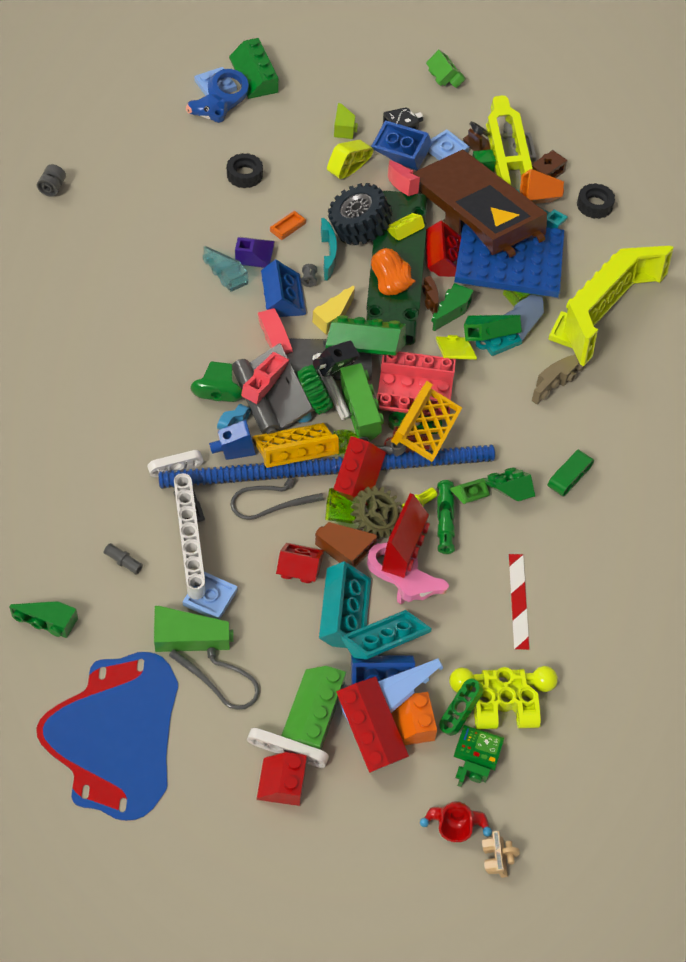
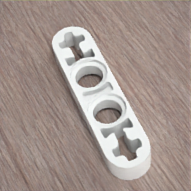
M251 728L247 737V741L250 744L277 754L288 752L307 755L306 764L318 768H324L329 758V755L320 749L258 728Z

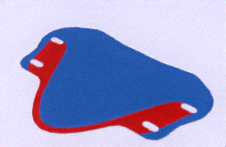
M137 652L119 659L95 661L90 667L86 689L56 705L39 720L36 731L41 745L73 772L74 781L71 797L75 805L101 810L118 820H136L148 814L167 789L166 755L170 718L178 690V681L170 665L163 657L151 652ZM139 659L144 660V668L142 671L137 670V663ZM101 667H105L106 675L101 680L99 679V671ZM85 785L90 787L87 799L82 798V790ZM122 798L127 800L124 812L119 811V804Z

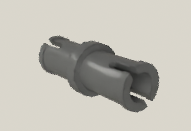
M112 543L108 544L104 549L103 553L117 561V565L124 566L135 575L141 571L143 564L132 558L127 551L123 552Z

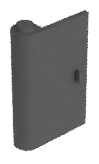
M288 338L293 352L287 353V356L296 375L303 367L313 365V355L317 353L322 354L326 349L327 339ZM358 352L360 356L352 365L362 363L363 369L368 371V381H371V353ZM339 375V376H333V379H334V380H341V377H340V375Z
M281 343L251 362L246 359H239L232 364L233 373L241 389L253 376L254 370L273 352L289 359ZM290 360L276 383L258 404L246 399L262 434L282 431L314 410Z

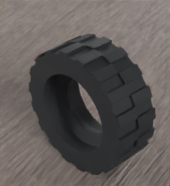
M240 153L227 161V178L232 185L238 188H252L261 182L263 178V165L260 158L250 153ZM247 167L253 169V172L241 174L237 172V169Z
M603 184L585 185L580 189L578 195V210L593 219L605 218L613 210L615 194H613L609 187ZM588 198H599L604 201V204H593L588 201Z

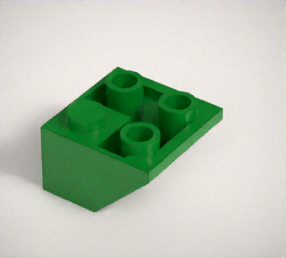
M515 467L505 469L504 473L488 474L487 478H484L487 486L519 502L535 497L531 474L518 470Z

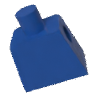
M246 420L220 429L218 431L220 440L209 443L212 454L223 451L227 460L256 455Z

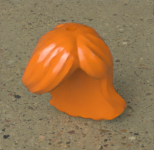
M384 248L373 255L371 267L377 276L378 289L382 294L397 295L415 283V280L411 278L410 265L396 251Z

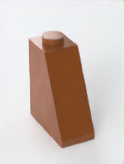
M328 522L324 527H319L315 533L316 546L324 550L337 562L345 561L354 568L368 555L369 550L377 544V536L373 533Z

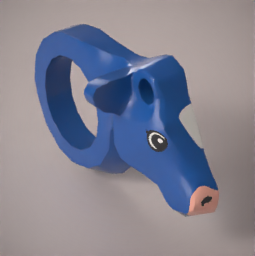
M222 69L216 72L208 81L209 95L199 100L189 101L186 111L189 114L198 115L217 123L223 122L227 112L245 99L249 85L247 78L243 73L234 69ZM223 78H234L240 83L241 90L234 94H228L220 90L217 83Z

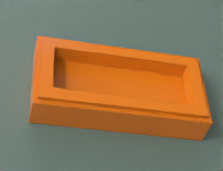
M293 211L272 225L270 232L280 240H283L305 225L306 219L296 211Z

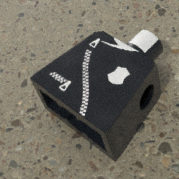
M405 107L384 112L383 123L386 120L418 130L419 123L423 121V115L421 112L413 114L409 108Z
M349 340L327 347L318 358L313 360V366L316 370L320 371L323 377L339 376L340 368L351 366L360 355L353 342Z

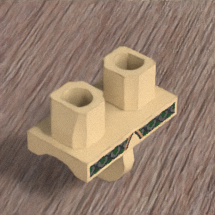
M499 831L492 832L493 837L482 840L485 854L495 852V858L484 861L485 870L488 874H499L501 878L508 877L506 858L509 865L514 864V857L519 856L520 851L519 848L512 846V841H506L505 848L503 837L500 836Z

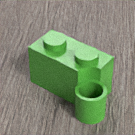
M439 49L426 62L429 67L428 71L436 77L435 81L440 86H445L450 82L455 88H458L466 80L465 76L456 68L448 55Z

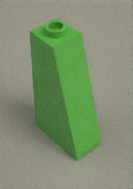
M155 606V652H171L173 649L176 651H206L208 648L230 650L229 642H234L233 630H229L228 621Z

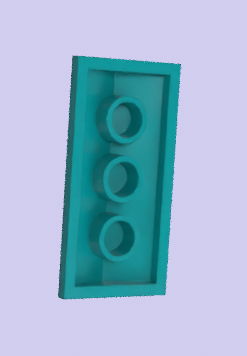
M404 610L343 635L341 640L353 658L369 659L428 634L432 631V628L407 610Z

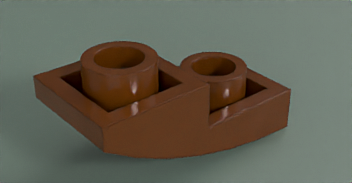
M430 275L424 278L422 289L426 295L425 306L434 314L435 312L437 313L439 297L436 284Z

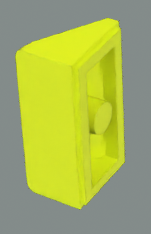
M411 213L389 224L387 231L399 241L425 227L423 217Z

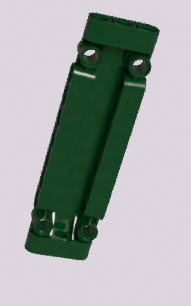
M382 191L393 214L391 223L414 213L423 217L425 227L399 241L384 229L381 236H375L372 257L381 249H393L410 265L411 278L415 280V283L397 295H384L378 289V279L371 267L366 320L382 319L383 322L396 320L406 324L405 345H412L416 342L427 226V197L423 194L407 196L402 192Z

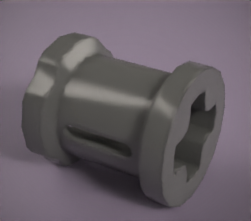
M305 264L302 267L303 277L301 278V283L306 287L315 286L317 284V279L315 278L317 267L314 264Z

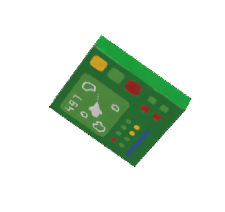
M464 725L453 757L495 770L504 738Z

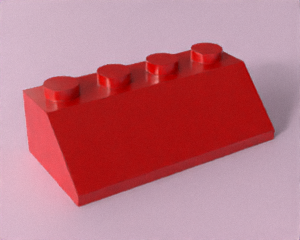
M409 494L387 541L381 570L402 578L405 577L407 571L411 572L414 564L413 558L416 559L420 548L418 546L422 547L425 535L423 534H427L430 523H427L429 514L414 494Z
M376 677L336 691L369 773L409 757Z

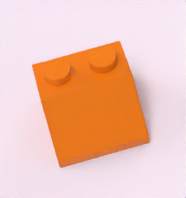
M428 692L413 694L391 713L404 745L435 741L437 727Z

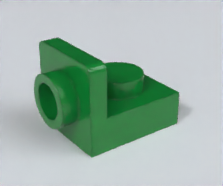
M465 761L463 767L459 766L455 777L459 779L457 786L462 787L465 776H468L471 781L476 783L486 782L490 769Z

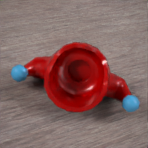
M451 802L444 807H432L428 810L426 816L420 820L422 827H427L431 820L439 821V833L444 839L451 842H463L469 839L476 825L483 828L484 836L492 835V829L489 828L485 813L472 811L469 806L462 802Z

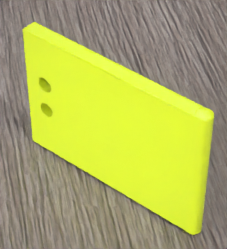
M448 335V337L436 336L435 340L443 358L477 359L469 341H465V338L458 337L457 335Z

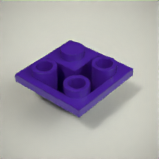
M238 237L235 247V264L265 268L271 263L275 241Z

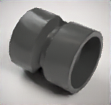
M49 164L37 182L38 190L46 196H55L66 178L65 171L57 165Z

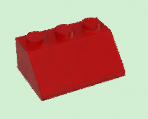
M440 220L426 229L427 267L438 276L455 277L461 236Z
M351 436L332 495L353 501L361 490L364 491L367 487L371 489L375 486L386 452L368 441Z

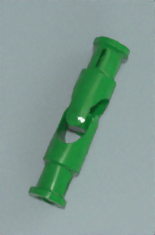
M441 480L437 483L439 496L437 497V518L439 520L437 536L439 538V545L437 550L442 554H451L455 551V546L453 545L455 527L452 522L455 517V502L450 488L454 487V483L450 480Z

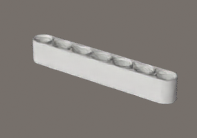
M181 473L174 478V488L188 596L198 600L204 597L206 589L191 477L188 474Z

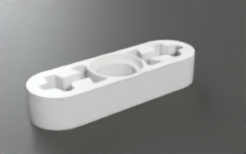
M192 450L153 460L147 467L151 477H159V471H162V473L168 471L169 473L171 470H174V472L180 470L181 472L184 469L189 470L199 467L203 464L204 460L199 450Z

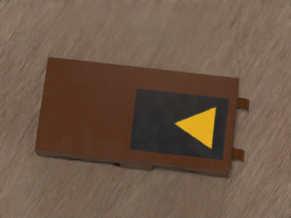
M462 149L413 172L414 175L420 177L419 191L445 212V219L443 221L459 234L461 233L462 220L475 232L492 255L500 251H506L509 258L516 255L514 248L511 247L512 245L530 236L537 237L539 243L545 240L547 212Z

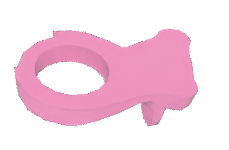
M378 543L369 550L367 559L369 570L377 577L397 586V602L399 604H403L405 601H423L433 594L446 593L449 584L444 579L432 577L418 570L417 558H413L414 564L411 572L407 571L405 577L402 578L381 571L382 565L377 561V557L385 555L387 543Z

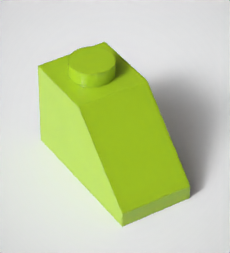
M338 103L334 137L353 139L354 133H357L358 123H355V115L343 104Z

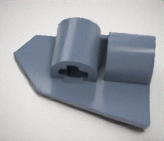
M530 295L519 301L513 310L504 314L521 315L522 332L517 333L521 340H524L544 314L543 297Z

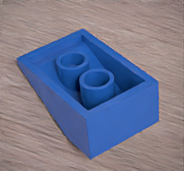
M385 120L371 147L407 168L419 170L432 143L427 132Z

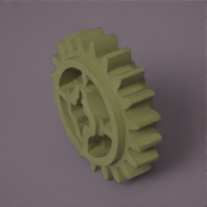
M373 486L371 489L367 487L364 491L361 490L358 496L353 499L355 503L350 507L354 511L350 515L356 516V519L352 522L359 523L358 530L363 528L365 532L375 534L378 540L383 536L384 538L390 536L402 509L397 508L401 502L394 501L397 496L390 497L391 490L384 493V487H381L379 490H377L376 486ZM367 501L368 506H366L367 512L365 513V503ZM387 513H389V521H388V523H386V521H385L386 519H388Z

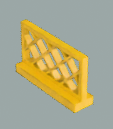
M426 381L391 442L396 445L400 442L433 462L462 407L431 388L433 384ZM430 396L437 399L439 404H432ZM445 407H450L456 412L448 414ZM441 408L443 415L436 416L434 409ZM429 409L431 416L425 417L422 410ZM445 419L447 426L441 427L438 420ZM427 421H434L436 428L429 429ZM422 422L424 429L417 430L415 423ZM438 432L440 439L434 440L431 433ZM419 434H427L429 441L422 442ZM415 435L417 442L413 443L406 438L407 436ZM431 445L433 453L427 452L424 446Z
M324 423L252 436L253 443L264 458L266 468L339 454V437L336 434H331Z

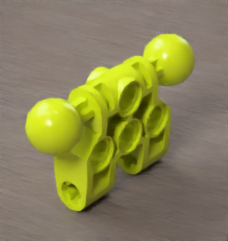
M548 666L538 667L533 673H525L524 669L514 670L502 667L498 670H482L481 674H473L469 669L461 667L455 669L449 676L451 689L458 693L463 683L468 679H475L483 685L484 691L481 697L487 698L489 702H483L479 699L473 709L476 729H498V710L501 712L513 710L516 715L518 728H540L541 718L538 692L531 686H534L538 691L549 692L556 687L558 682L556 672ZM499 678H505L508 682H502ZM523 696H526V697H528L531 701H529V702L524 701V700L522 699V697H523ZM501 697H507L510 702L503 701Z

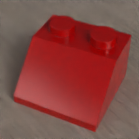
M285 543L280 550L276 574L281 575L284 579L298 578L304 583L315 582L320 571L324 550Z
M284 752L264 758L257 800L300 806L307 755Z

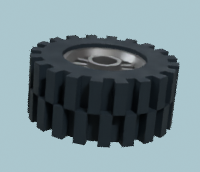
M360 183L355 188L353 185L350 186L348 191H345V189L341 191L342 195H336L334 198L335 202L331 201V208H328V218L338 237L349 245L352 242L354 245H359L361 241L363 244H366L369 239L371 241L375 240L376 235L381 236L383 234V229H388L387 223H391V217L393 216L381 188H378L375 184L371 186L370 183H366L363 186Z

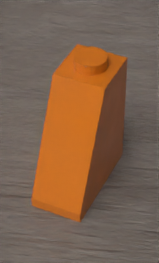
M530 169L521 176L520 193L535 204L554 202L563 196L564 181Z

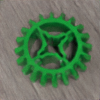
M305 366L299 370L297 374L299 381L315 412L321 414L333 408L331 397L314 366Z

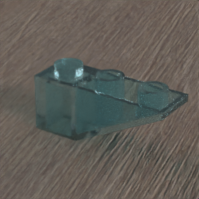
M207 246L203 247L204 255L202 257L205 264L211 267L213 274L220 278L224 287H227L232 292L248 285V271L240 261Z

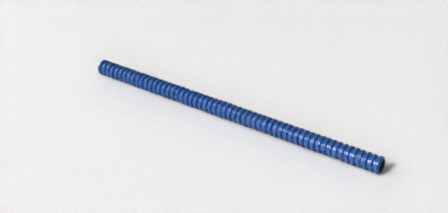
M492 444L489 447L487 445L483 447L478 445V447L472 446L470 448L467 446L460 449L455 447L454 449L449 448V450L443 448V450L440 449L433 462L415 451L414 453L408 451V453L404 452L399 456L385 454L380 470H384V468L386 470L390 468L395 469V467L398 469L403 467L405 469L407 466L410 468L415 466L417 468L419 465L421 467L425 465L429 467L431 464L433 466H436V464L441 466L443 463L444 465L448 463L453 465L460 462L465 464V462L471 463V461L474 463L477 461L482 462L483 460L485 462H488V460L494 461L495 448ZM332 457V459L326 458V460L321 458L314 461L310 459L308 461L305 460L303 462H294L266 468L264 463H261V465L256 463L255 466H252V464L246 466L244 464L243 467H240V465L234 467L232 465L231 468H228V466L222 468L220 466L218 469L216 467H213V469L208 467L206 470L204 468H201V470L196 468L194 471L192 469H189V471L184 469L182 472L180 470H177V472L171 470L169 473L168 471H165V473L159 471V487L163 489V486L167 488L173 486L174 488V478L181 473L188 474L191 477L192 486L194 484L199 486L200 483H203V485L209 483L211 485L212 482H215V484L221 482L223 484L224 481L227 483L233 481L235 483L236 480L247 482L248 479L259 481L261 478L262 480H265V478L271 480L273 477L274 479H277V477L283 479L285 476L286 478H289V476L295 478L297 475L298 477H301V475L307 477L309 474L310 476H313V474H316V476L319 474L325 475V473L330 475L331 473L336 474L339 472L343 458L338 457V459H335V457Z

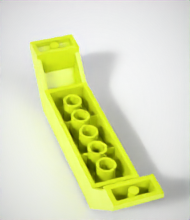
M674 247L622 248L616 254H613L607 263L603 264L599 272H595L593 278L588 280L585 286L577 291L573 299H569L566 305L568 310L564 318V330L580 365L585 366L593 357L598 329L594 327L596 323L633 284L654 281L660 283L668 274Z

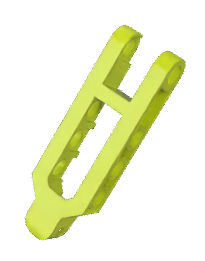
M501 95L495 96L492 100L491 113L488 116L486 130L490 133L488 136L489 144L496 159V175L511 185L509 170L520 169L522 176L523 173L532 169L520 113L510 107L508 97ZM504 116L505 121L511 124L512 138L515 140L517 156L505 157L497 117Z

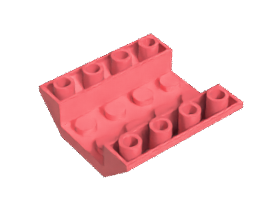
M400 351L396 356L383 355L376 397L379 409L407 413L426 381L433 384L431 387L433 390L451 400L456 359ZM430 396L432 404H439L437 399ZM445 407L447 413L450 414V407ZM441 408L434 409L436 416L443 415ZM429 409L422 410L425 416H431Z

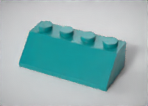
M345 561L327 568L319 639L332 647L347 648L341 640V636L367 626L371 578Z

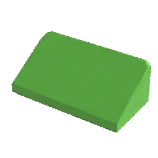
M484 478L450 488L463 504L490 496Z

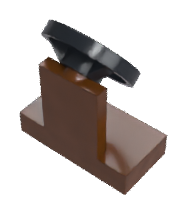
M471 121L469 124L472 129L468 130V135L463 138V142L470 146L469 148L473 151L491 150L489 140L482 136L488 137L490 133L477 123Z

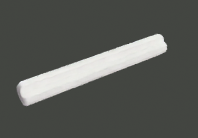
M321 353L313 355V360L318 358ZM318 370L341 420L348 419L350 412L333 376L323 377Z

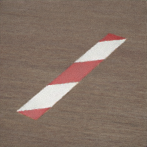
M509 554L514 649L529 650L523 554Z

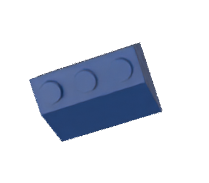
M275 259L261 270L266 309L275 308L279 317L305 315L306 308L300 274Z
M351 655V685L373 677L381 681L415 667L413 655H376L369 659L353 658Z

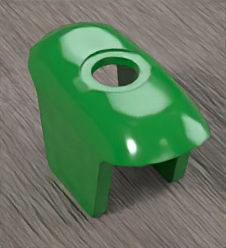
M211 361L203 378L194 381L190 388L195 396L202 399L237 402L243 398L241 396V387L232 381V364Z

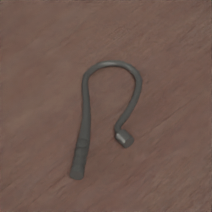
M288 478L284 487L252 486L242 488L234 494L230 505L236 516L252 520L283 508L322 501L324 497L323 493L299 497L252 516L243 515L236 510L234 503L238 495L253 490L285 491L291 489L295 482L293 479Z
M215 648L207 649L208 658L213 664L234 670L252 681L255 688L254 698L245 705L229 703L214 684L192 662L174 649L170 652L169 656L200 678L229 708L236 710L246 709L252 706L258 699L259 686L255 678L238 667L215 660Z

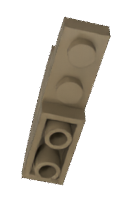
M575 354L558 360L538 375L532 402L538 405L542 399L546 400L552 389H556L559 384L564 387L568 382H572L577 372H581L585 368V366L580 365Z

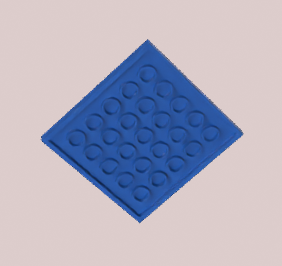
M463 222L454 282L559 298L564 230L546 227L544 241L539 243L537 237L530 236L511 246L514 248L516 255L509 258L506 251H500L492 255L475 232Z

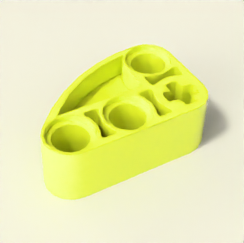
M362 140L339 143L333 149L327 170L337 178L344 179L359 170L370 159L374 149Z

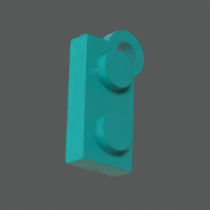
M516 333L484 341H476V347L481 350L487 349L491 356H495L521 345L523 340Z

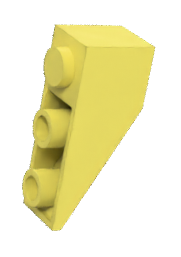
M351 286L343 290L339 295L330 298L326 303L317 306L313 310L312 322L326 335L329 333L331 322L337 316L346 315L354 300L355 287Z

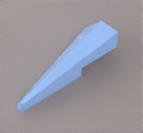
M439 658L378 681L391 713L415 693L414 689L422 682L426 684L429 681V676L438 668L440 670L443 669Z

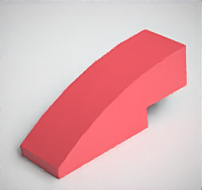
M390 160L388 179L391 184L407 196L418 194L420 177L414 175L413 170Z
M275 308L258 312L259 324L265 333V339L270 348L281 343L286 354L293 352L287 333Z
M273 352L254 370L253 376L243 385L241 396L258 404L276 383L289 363V359Z

